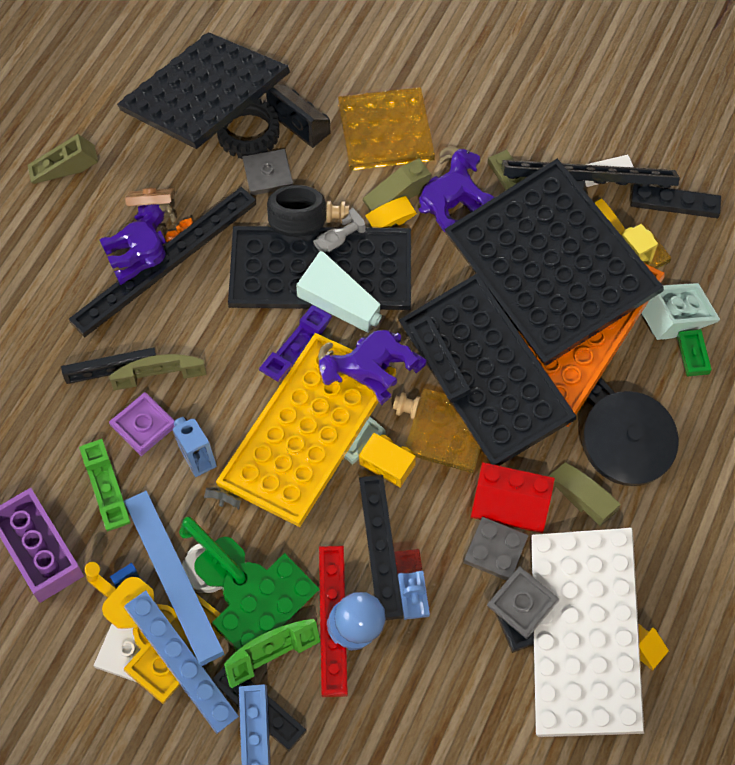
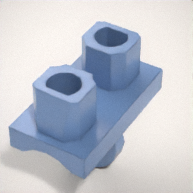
M423 571L399 573L398 581L404 620L429 617L430 613Z

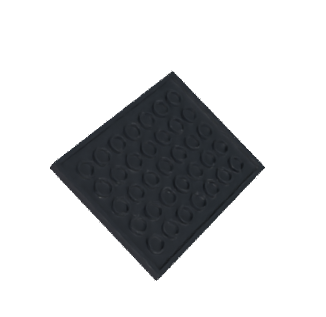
M558 158L444 229L451 242L475 274L477 273L502 310L544 366L549 365L664 291L663 285Z

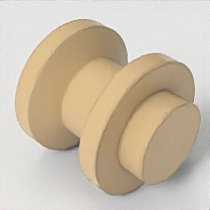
M327 201V223H330L332 219H339L342 223V219L346 218L349 214V206H345V201H342L339 206L332 205L331 201Z
M404 392L401 393V396L396 395L393 409L397 410L396 415L400 416L403 412L410 414L411 419L415 420L421 397L417 396L412 400L408 399Z

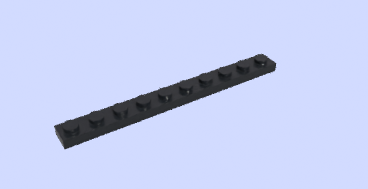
M240 187L165 244L163 247L166 254L160 264L139 272L136 277L122 285L117 281L69 318L71 325L84 338L252 209L256 205V199L244 188Z

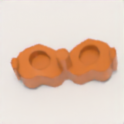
M184 219L176 226V230L168 231L165 235L166 243L192 225V219Z

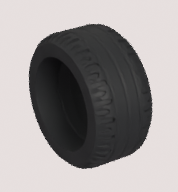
M291 185L276 190L270 195L267 202L269 225L278 233L286 236L300 237L317 232L324 226L326 221V201L324 196L316 189L303 185Z

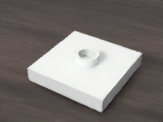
M111 624L94 663L95 668L136 682L124 672V667L140 651L139 647L135 644L133 628L118 629Z

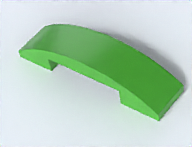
M103 439L80 446L79 449L106 531L108 532L130 524L129 515Z
M303 620L278 627L260 635L237 650L224 664L229 686L233 688L254 677V669L293 649L300 653L320 643L316 620Z

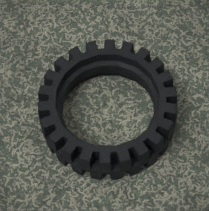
M262 99L256 100L236 117L253 115L264 119L268 123L269 128L262 137L251 141L237 140L227 132V127L231 122L217 132L220 146L223 147L225 152L229 151L231 156L234 157L237 153L238 158L243 159L242 156L264 153L268 152V149L271 151L274 148V144H277L280 134L278 115L272 106L269 107L268 102L265 101L262 104Z

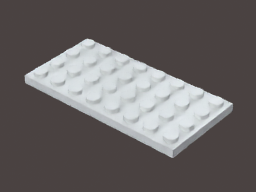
M632 528L532 535L533 577L559 598V602L534 630L536 735L538 737L644 734Z

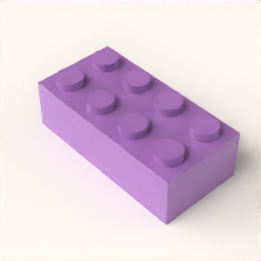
M31 488L0 505V538L39 603L84 577L81 569Z

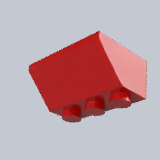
M482 462L471 518L481 520L484 517L502 525L543 534L555 478Z

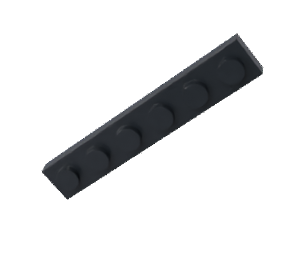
M383 475L359 477L374 596L383 605L386 620L402 619L403 609Z

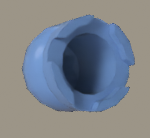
M367 592L351 593L342 598L332 608L327 620L328 633L333 642L348 648L347 650L362 649L370 644L372 640L379 636L384 628L386 620L384 607L378 598Z

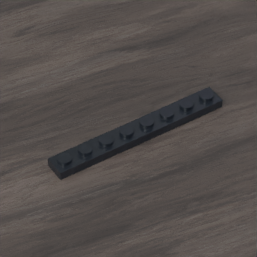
M502 160V171L504 176L510 179H518L530 176L549 164V162ZM562 163L576 181H593L597 184L615 182L618 185L636 183L643 187L653 184L663 188H670L671 186H678L680 180L676 170Z

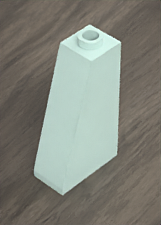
M320 251L297 283V297L369 333L373 326L376 327L381 320L380 304L332 259Z

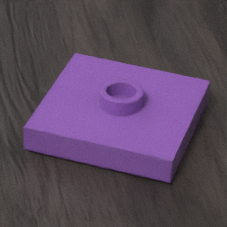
M144 392L109 421V424L142 456L172 431L175 420Z

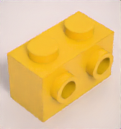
M373 433L359 454V464L377 475H383L384 479L401 488L416 465V456L409 448L395 445L386 435L379 436Z

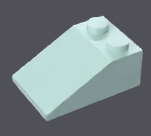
M699 283L663 285L664 291L650 299L641 313L657 340L672 339L677 337L679 331L697 330L717 323L720 320Z

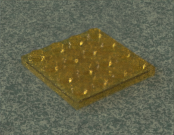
M421 87L338 97L350 170L407 164L419 158L422 162L435 160V152Z

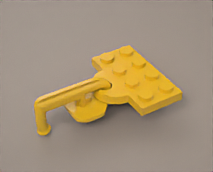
M89 562L84 569L87 581L107 597L102 606L104 617L118 629L133 628L135 644L140 649L124 667V672L164 704L180 684L124 609V605L145 590L154 601L153 589L137 577L125 579L116 589L99 575L100 566L96 562ZM196 594L211 625L221 613ZM156 604L195 656L174 608L168 605ZM211 625L219 641L222 635Z

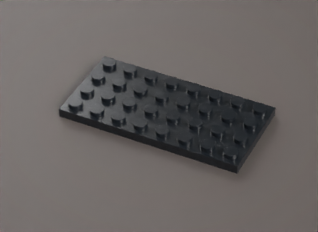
M233 226L228 307L309 309L313 304L297 297L296 285L320 252L313 241L330 229H341L344 227H322L313 234L293 237L280 234L269 226ZM365 228L364 233H359L356 230L346 236L342 245L330 252H325L330 259L380 304V310H411V228Z
M477 273L399 319L400 325L424 359L426 358L408 325L427 315L432 319L472 392L453 402L452 405L490 464L500 466L577 419L571 407ZM426 360V365L428 366V368L430 369L431 373H432L433 376L435 377V375H434V373H433L431 367L429 366V364H428V362H427V360Z

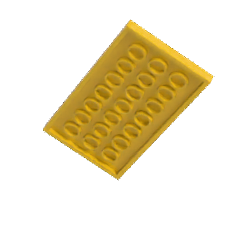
M317 333L313 335L216 480L217 486L298 527H301L378 404L376 394L372 390L343 373H339L343 380L342 382L335 381L330 385L323 383L319 371L318 358L321 347L331 342L333 347L328 351L333 350L334 353L332 355L341 356L350 354L353 350ZM389 366L384 370L395 377L396 369Z

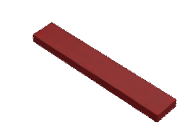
M320 546L322 697H348L346 647L333 642L327 628V620L332 608L345 597L344 546Z

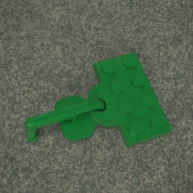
M185 517L179 531L180 536L185 539L193 537L205 549L194 563L196 574L206 585L222 587L224 599L229 605L211 625L236 651L260 635L283 626L320 590L285 553L266 570L259 564L245 563L244 550L232 538L220 537L214 541L193 518Z

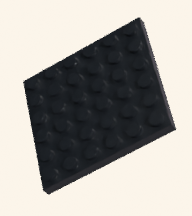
M208 32L202 35L193 45L187 47L179 56L173 58L165 67L156 71L151 78L141 83L137 89L127 94L117 105L120 111L198 149L286 77L290 70L286 64Z

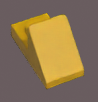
M638 624L640 661L653 671L669 650L656 629L652 628L648 632Z

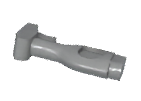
M351 208L348 216L342 219L343 225H349L341 229H330L313 241L319 251L324 253L332 251L344 243L347 235L356 230L359 233L365 232L364 219L354 208Z

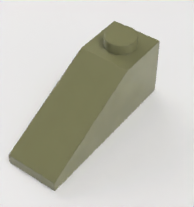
M79 134L75 135L28 164L31 182L36 184L83 172L98 163L95 145Z
M419 158L400 167L363 197V202L371 212L400 197L406 196L410 199L423 192L424 187L428 185L431 179V173Z

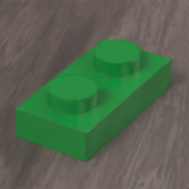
M702 330L679 331L677 339L686 376L710 374L712 369Z

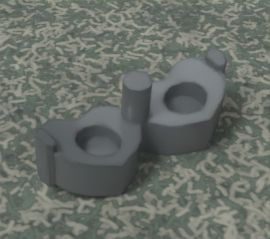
M220 487L206 488L204 498L220 499V507H223L224 502H227L237 507L238 510L240 509L242 499L230 491H224Z

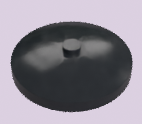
M617 392L601 399L588 413L582 430L583 448L591 465L603 477L620 485L641 486L657 480L671 467L678 452L679 437L672 416L658 401L638 392Z

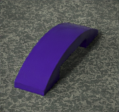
M312 305L300 319L298 328L277 353H271L260 366L259 371L277 382L283 380L315 333L322 335L332 316Z

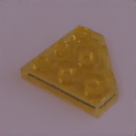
M424 388L405 447L409 448L416 458L474 473L480 453L479 445L471 437L467 426L459 413H456L446 395Z

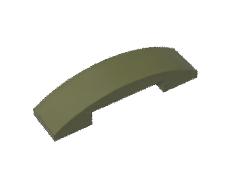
M164 354L139 359L121 367L110 375V382L113 390L137 387L136 378L182 371L183 379L207 374L204 360L187 355Z

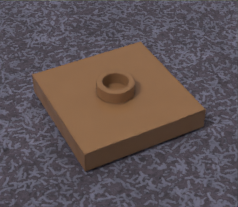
M151 187L144 188L142 191H130L125 197L126 205L138 206L171 203L174 198V188L156 190V188Z

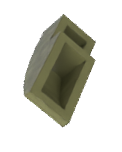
M566 462L548 476L555 478L554 486L581 513L585 511L599 526H602L619 510L621 504L586 474Z

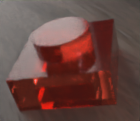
M419 549L394 552L397 575L399 573L423 571Z

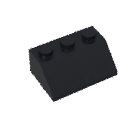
M276 84L266 92L269 107L272 106L279 122L310 147L314 148L331 134L329 117L315 109L311 102H306L295 90H291L284 84Z

